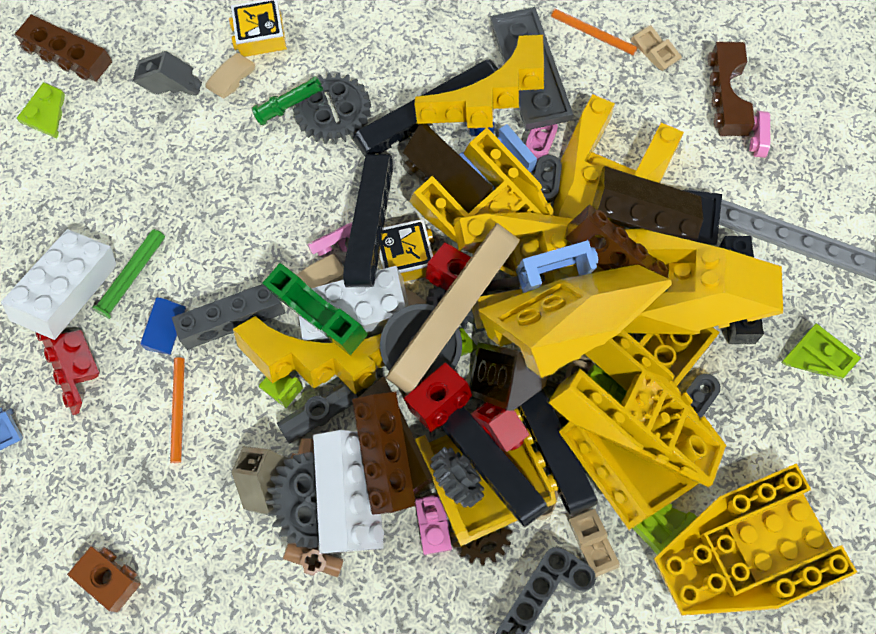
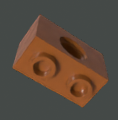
M91 546L67 575L108 611L118 613L141 585L135 579L138 573L126 564L122 567L114 561L117 555L108 548L103 547L99 549ZM110 570L111 579L108 583L104 584L103 575L106 571Z

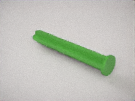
M155 229L150 232L97 306H92L94 311L108 319L111 318L110 313L164 241V234Z

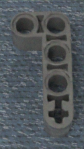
M561 547L549 549L499 626L496 634H501L502 631L506 633L510 631L513 626L512 623L508 622L510 617L516 624L525 627L524 632L518 628L515 634H528L559 583H562L576 593L587 592L594 586L596 581L594 570ZM559 555L563 559V568L553 569L548 562L549 556ZM582 571L587 575V586L581 587L575 583V572ZM534 580H544L548 585V592L544 595L537 594L533 589ZM520 604H527L532 608L533 615L530 620H522L518 617L517 607Z

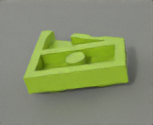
M43 82L16 119L26 126L57 139L59 135V120L62 117L61 107L64 104L65 98L64 92Z

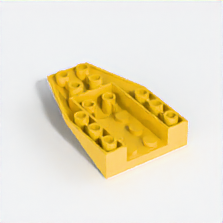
M632 265L561 279L479 309L478 312L488 338L500 347L512 342L516 344L522 351L527 367L543 378L555 373L557 369L567 363L581 358L583 354L593 348L604 345L607 340L619 334L667 290L672 283L670 279L640 265Z
M797 463L719 496L654 558L681 616L779 609L858 573L843 545L833 548L804 495L811 488Z

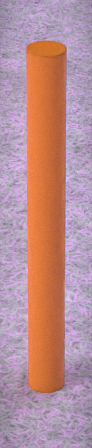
M554 9L551 15L552 18L628 54L634 55L638 49L637 46L558 9Z
M182 357L174 358L170 463H181L185 368V359Z

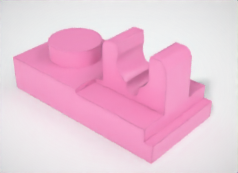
M352 222L308 243L307 246L311 254L318 253L319 256L333 250L331 245L336 242L341 251L346 252L345 242L346 237L350 238Z
M439 494L415 498L424 555L451 551L452 546L446 511Z

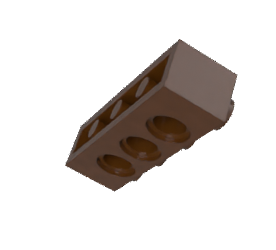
M32 14L14 34L20 42L19 46L28 54L34 52L45 62L50 63L53 61L66 72L72 70L85 81L90 79L97 82L113 62L106 49Z
M588 205L568 224L565 239L572 245L589 241L590 247H594L597 252V265L604 271L640 265L668 278L669 270L661 260L653 258L642 244L636 243L628 237L623 228L616 227L610 222L601 210H596L591 205Z
M381 393L352 399L372 515L394 513L416 506L397 393Z

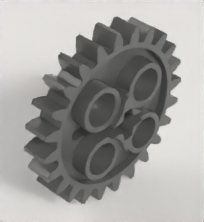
M328 72L327 78H323L319 74L318 79L322 84L319 87L322 86L323 91L295 105L293 112L296 123L299 124L301 132H306L308 138L313 135L315 142H318L321 137L325 144L328 143L329 139H333L334 144H337L338 138H342L344 142H347V135L353 137L355 130H360L362 124H368L367 117L371 116L369 93L365 91L363 84H358L357 78L350 81L349 74L344 78H341L340 72L336 74V77H332L331 73ZM325 92H328L340 124H337Z
M313 452L293 455V458L284 460L285 466L276 468L280 476L271 477L272 482L276 485L274 488H267V491L273 494V499L267 500L266 504L273 505L274 509L268 513V516H276L277 519L272 524V527H282L279 532L280 537H288L287 543H296V547L316 548L319 545L315 457Z

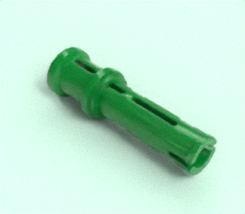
M314 76L312 79L279 97L273 95L269 98V101L260 106L254 105L252 107L253 115L258 123L264 126L268 123V120L276 116H283L286 109L323 91V87H319L322 84Z

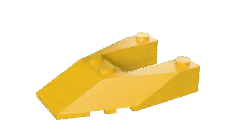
M592 94L561 159L560 184L558 195L554 200L553 215L574 219L588 205L592 206L604 166L661 183L684 132L660 123L637 170H633L593 153L611 120L615 103Z
M488 128L484 129L468 144L463 154L496 188L468 214L442 185L431 176L413 192L409 201L427 221L456 243L454 225L459 218L481 214L523 212L554 216V210L551 204L547 203L539 181ZM477 249L468 250V252L474 254ZM511 253L500 270L514 277L517 276Z
M531 212L481 214L459 218L454 225L458 249L461 252L478 249L491 229L498 223L520 239L512 251L515 269H517L522 259L572 245L565 239L568 224L573 219ZM576 264L544 273L545 281L542 282L540 287L561 279L579 276ZM596 264L597 268L592 273L604 270ZM521 286L517 290L479 297L472 307L476 328H485L478 312L479 309L522 294Z
M624 229L628 237L634 242L642 244L653 258L661 260L669 270L668 279L672 283L668 288V292H663L624 328L627 333L699 334L700 330L718 326V329L729 327V323L744 319L750 322L783 314L782 266L724 248L645 229Z
M624 329L616 336L607 340L604 345L595 347L585 353L588 358L627 391L621 404L581 369L558 385L549 404L571 423L651 463L707 487L713 485L726 444L706 417L702 416L700 418L691 406L693 400L688 393L684 392L682 394L672 381L675 377L673 373Z

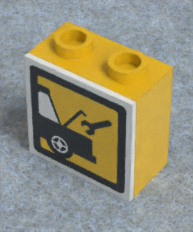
M260 0L231 5L232 17L229 18L232 32L235 31V36H232L234 50H239L240 54L244 57L287 50L282 16L277 0Z
M424 219L385 227L383 230L379 254L382 269L397 266L404 282L426 277L427 263L437 252L431 250L430 244L434 243L431 228L426 229Z

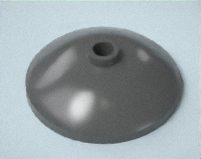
M428 304L410 305L397 311L387 321L381 333L380 353L389 371L432 313L435 306ZM459 328L454 332L416 386L420 385L445 362L452 369L456 368L462 353V338Z

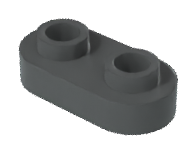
M554 155L540 157L536 165L535 178L541 184V190L548 189L550 193L544 194L547 203L554 201L559 191L562 165L561 161ZM547 167H549V168H551L553 171H552V172H546L544 169L547 168Z
M711 374L698 375L685 391L693 400L691 406L700 418L706 413L720 393V383ZM700 386H707L709 393H703L700 390Z

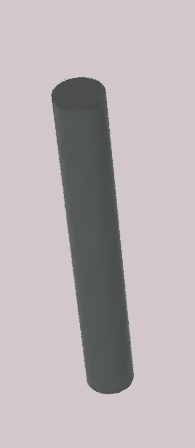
M544 273L539 274V275H540V278H541V281L544 282V281H545V275H544ZM518 276L492 280L484 292L520 286Z

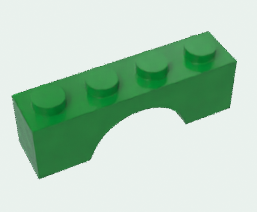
M279 263L263 281L262 284L276 298L350 356L367 337L368 333L359 322L342 309L334 307L283 264Z

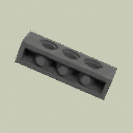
M261 284L172 317L179 341L189 350L234 333L233 329L254 316L264 322L286 312L282 302Z

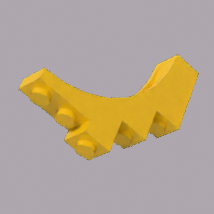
M543 35L519 36L517 47L510 59L493 74L472 85L436 95L416 96L417 124L467 122V128H492L494 109L519 108V90L544 89Z
M256 316L233 329L239 349L272 384L296 370L313 389L322 383H326L336 375L356 394L362 389L371 386L377 380L376 369L385 366L380 353L381 334L364 339L350 356L335 343L304 341L284 335L268 327Z

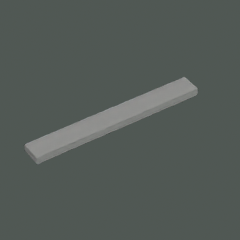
M692 188L688 189L689 191H698ZM722 199L719 225L876 281L875 253Z

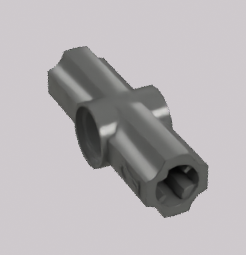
M342 382L321 396L311 397L303 407L277 422V425L288 443L291 444L316 427L326 425L332 417L353 405L352 399L358 398V396ZM317 407L325 409L324 413L320 416H314L311 413Z

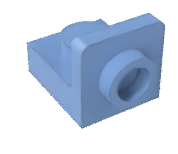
M2 407L0 408V450L23 439L11 416L14 413L12 408L5 412Z

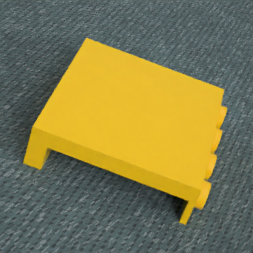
M516 408V414L518 415L520 420L523 421L518 409ZM530 434L524 439V443L519 448L512 451L509 450L508 452L502 451L537 490L549 507L557 503L554 492L558 491V487L551 474L546 476L543 470L546 467L545 461L540 451H533L531 445L534 444V441ZM426 435L415 439L432 474L433 483L461 546L518 521L481 476L479 484L484 487L482 491L484 497L471 508L469 506L464 508L460 502L456 504L454 499L447 497L444 489L438 485L439 483L433 476V473L436 471L430 466L433 463L431 458L444 447L447 449L452 448L455 454L460 452V450L447 435L428 442Z
M571 422L559 431L628 530L699 484L651 463Z

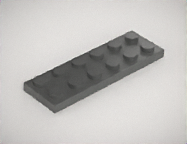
M536 7L491 16L492 29L504 64L515 51L519 36L543 35L544 89L519 90L518 109L525 131L573 121L574 114Z

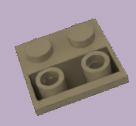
M242 446L231 473L243 509L268 515L274 509L273 505L266 504L267 500L273 499V494L269 493L267 488L275 487L276 484L272 482L271 477L280 476L276 468L285 466L284 460L289 458L270 449Z

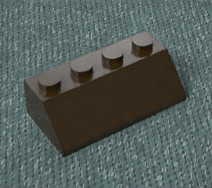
M420 124L402 152L404 169L411 176L415 174L420 179L421 185L433 176L469 214L493 192V186L427 124Z
M603 167L592 207L604 212L610 222L629 229H645L697 242L703 222L701 196L613 168Z
M478 342L469 388L473 397L505 410L513 411L543 389L550 375L541 378L530 370L526 365L521 350Z
M382 377L358 398L392 391L386 378ZM400 410L414 496L416 497L435 488L432 474Z

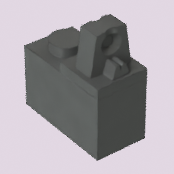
M168 51L138 60L132 82L153 94L181 91L196 96L199 95L202 82L192 74L193 67Z

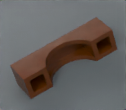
M716 42L713 51L709 52L708 66L712 67L713 70L710 75V86L715 89L712 95V106L717 109V113L714 116V127L719 128V136H749L755 125L753 103L740 98L733 91L730 80L742 75L748 62L745 42Z

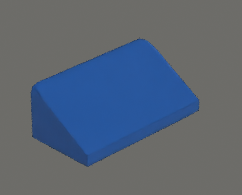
M156 297L141 340V346L147 351L171 355L177 337L172 317L184 313L186 306Z

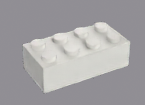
M67 229L1 301L9 320L55 340L115 268L116 261L111 246Z
M397 266L378 270L374 287L346 288L344 280L311 288L331 305L342 309L359 322L368 333L367 337L382 333L385 324L391 316L400 309L409 306L404 280ZM299 316L304 341L334 343Z
M338 430L313 435L320 554L383 549L384 531L381 514L372 515L358 432Z

